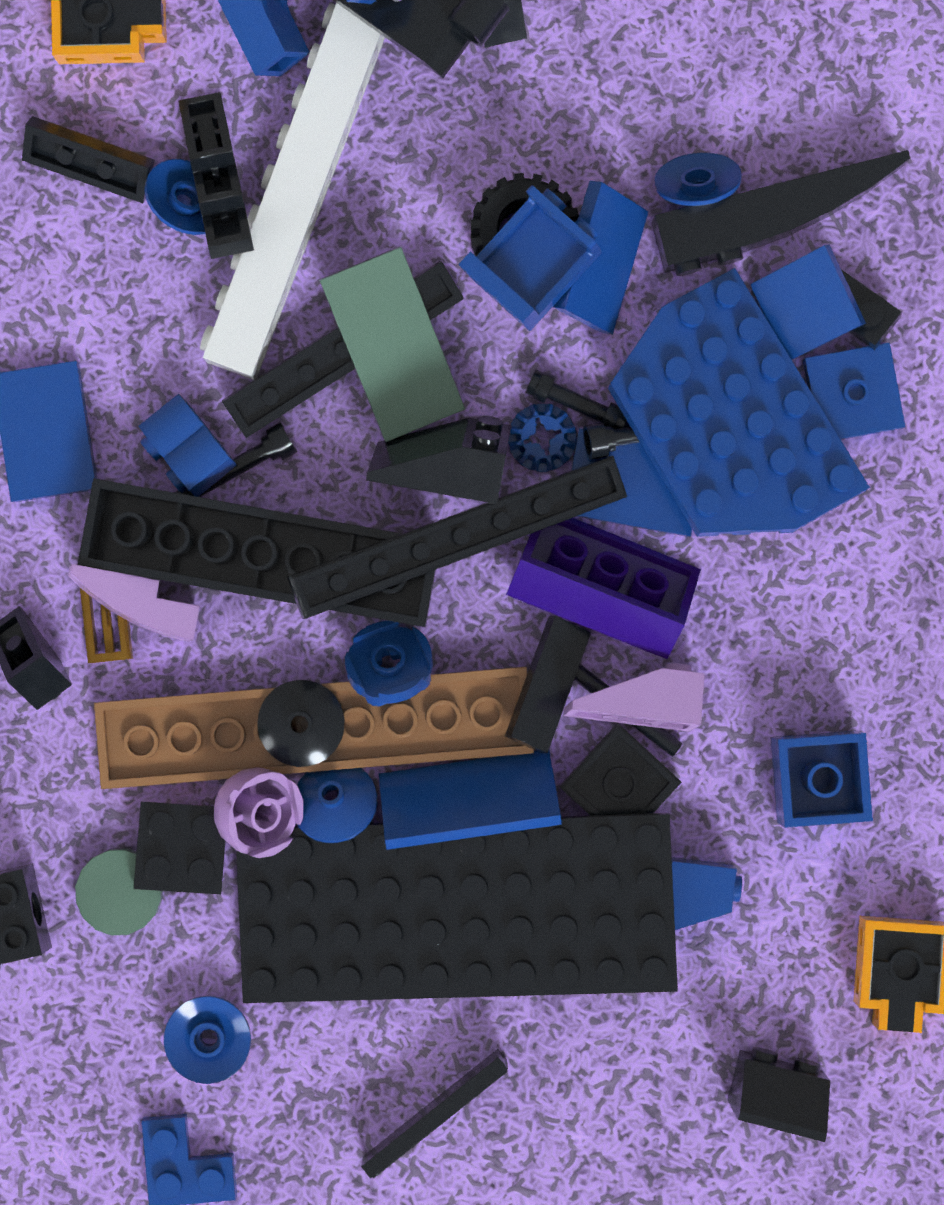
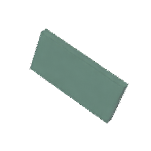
M401 247L319 279L385 442L465 410Z

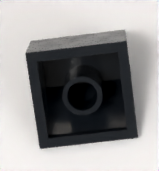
M753 1047L752 1053L740 1050L727 1099L737 1119L825 1142L828 1129L830 1079L823 1071H819L821 1065L803 1058H795L794 1064L777 1060L778 1054L776 1052L760 1047Z

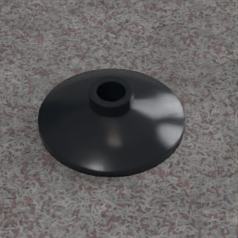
M294 680L278 686L265 698L258 714V733L265 749L275 759L290 766L307 767L324 761L337 749L344 734L345 718L340 702L325 686L309 680ZM303 716L307 719L308 727L306 731L297 732L293 729L292 720L294 717Z

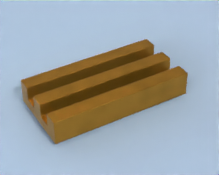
M80 588L88 664L133 659L129 621L117 615L121 651L115 652L111 611L102 604H100L105 653L98 654L92 597Z

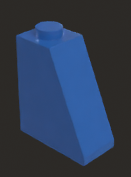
M672 857L675 930L732 913L733 902H739L742 893V876L736 875L737 869L732 864Z

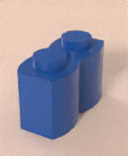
M177 394L138 426L146 436L140 443L156 462L160 458H164L171 468L165 474L181 494L188 489L194 496L199 497L237 466L232 457L180 394Z

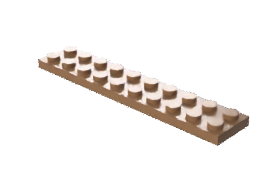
M527 667L431 674L430 685L425 690L420 691L408 700L385 704L379 707L370 705L365 697L353 689L349 681L322 683L321 685L329 689L341 704L345 718L344 734L337 749L327 759L307 767L290 766L278 761L265 749L259 737L258 714L261 705L269 693L277 687L94 703L101 789L229 779L241 770L256 767L269 769L281 774L532 754L534 753L533 749L505 737L527 677ZM296 716L292 720V727L297 732H304L308 727V721L303 716Z

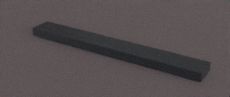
M608 456L498 498L497 504L485 502L287 576L300 615L302 619H307L628 496L614 456Z

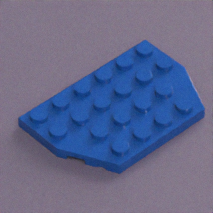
M735 268L662 306L608 387L609 392L697 537L718 536L719 534L750 535L755 532L793 533L870 488Z

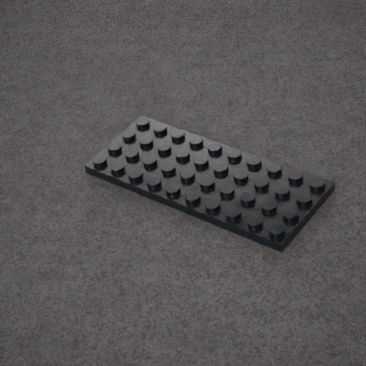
M670 813L561 817L562 825L390 850L386 849L383 823H370L359 835L339 843L316 841L303 833L298 826H295L289 836L293 838L291 843L274 856L256 858L236 850L243 1003L678 992Z

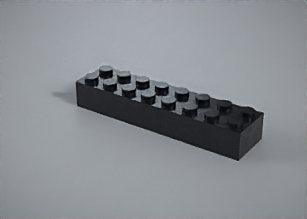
M93 478L77 565L296 604L287 576L402 533ZM436 570L330 610L426 627Z

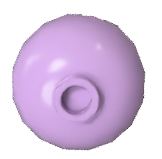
M265 768L244 769L233 775L219 789L214 802V821L220 836L235 850L256 858L274 856L288 847L293 840L289 836L293 832L295 824L301 825L303 819V798L298 786L283 774Z

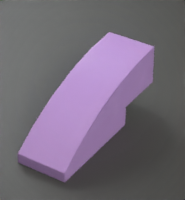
M71 564L69 567L68 576L89 596L111 612L137 626L160 635L187 642L194 640L200 606L157 598L160 580Z

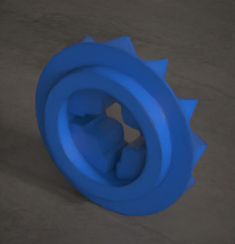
M551 403L532 404L518 412L511 422L508 442L509 449L515 460L523 467L535 472L553 471L564 465L572 456L576 446V427L567 412ZM538 419L545 431H560L561 433L549 440V455L545 454L544 449L541 448L539 443H524V441L529 440L530 437L536 434L535 427H537L536 420Z

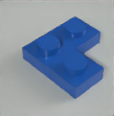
M187 1114L143 1118L142 1132L149 1205H187L236 1200L237 1186L234 1153L191 1157Z

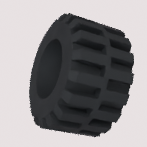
M524 173L514 174L513 180L507 181L505 177L498 180L495 188L491 189L488 187L484 191L481 202H477L473 210L471 245L475 256L499 232L504 218L518 211L528 200L529 196L526 191L531 185L541 193L548 188L557 195L567 206L562 212L575 222L579 218L577 207L573 208L571 205V196L567 191L564 193L558 190L559 184L552 179L548 184L542 181L543 175L534 173L533 179L524 178Z

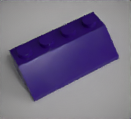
M570 518L529 535L506 595L646 652L668 659L685 626L701 569L575 518Z

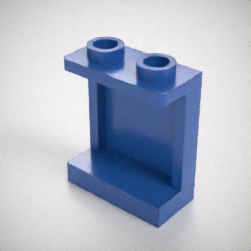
M533 185L526 191L529 196L528 200L477 256L470 251L458 264L474 282L529 332L602 253L595 241L599 234L585 220L579 217L573 222L562 212L567 206L557 195L548 188L541 193Z

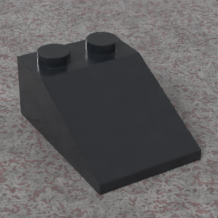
M479 416L477 419L465 418L406 434L388 442H378L367 471L366 481L497 504L511 425L503 424L501 419L493 416Z

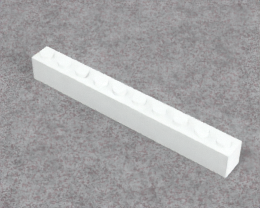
M329 3L325 11L322 28L326 29L321 45L314 43L310 51L307 68L311 69L306 85L299 83L294 93L291 108L296 109L291 124L285 123L279 133L276 148L281 151L276 164H269L265 170L261 183V188L266 190L260 206L256 204L252 206L248 215L254 250L233 255L230 268L235 270L230 286L223 285L219 292L215 309L220 311L214 327L207 326L200 344V350L205 351L202 358L207 363L252 380L258 377L385 40L384 36L337 3Z

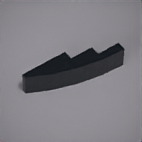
M221 93L178 100L210 257L215 259L253 251L251 232Z

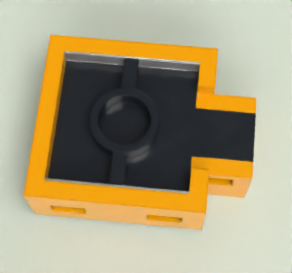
M51 0L52 55L59 65L145 63L144 43H167L166 0Z
M859 915L853 1002L859 1008L873 1009L872 1024L878 1030L922 1033L923 1011L925 1013L944 1014V922Z

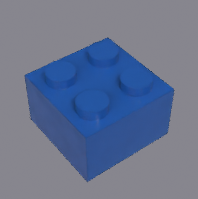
M844 731L770 737L776 818L779 825L788 828L873 821L866 733Z

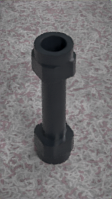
M537 369L535 370L525 392L533 396L534 399L545 403L546 398L603 423L604 426L611 425L613 429L624 427L627 420L617 404L611 402L609 407L555 383L556 376L545 371L543 373Z

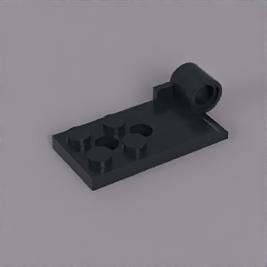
M333 0L442 78L445 77L470 42L482 47L509 11V7L503 0H376L373 4Z

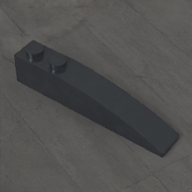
M906 150L731 195L712 204L688 206L657 214L652 221V227L664 273L675 270L677 276L692 274L702 269L701 263L716 259L719 266L731 264L744 258L743 252L775 242L803 230L846 207L893 175L910 159L909 151Z

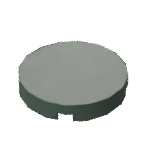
M128 848L109 849L93 857L81 870L75 886L76 904L83 919L95 930L111 936L129 935L144 928L158 913L163 899V891L133 889L136 851Z

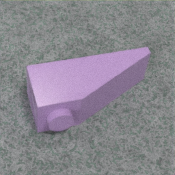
M666 664L665 668L571 701L564 707L563 716L690 732L701 725L705 673L691 672L692 667L686 664Z

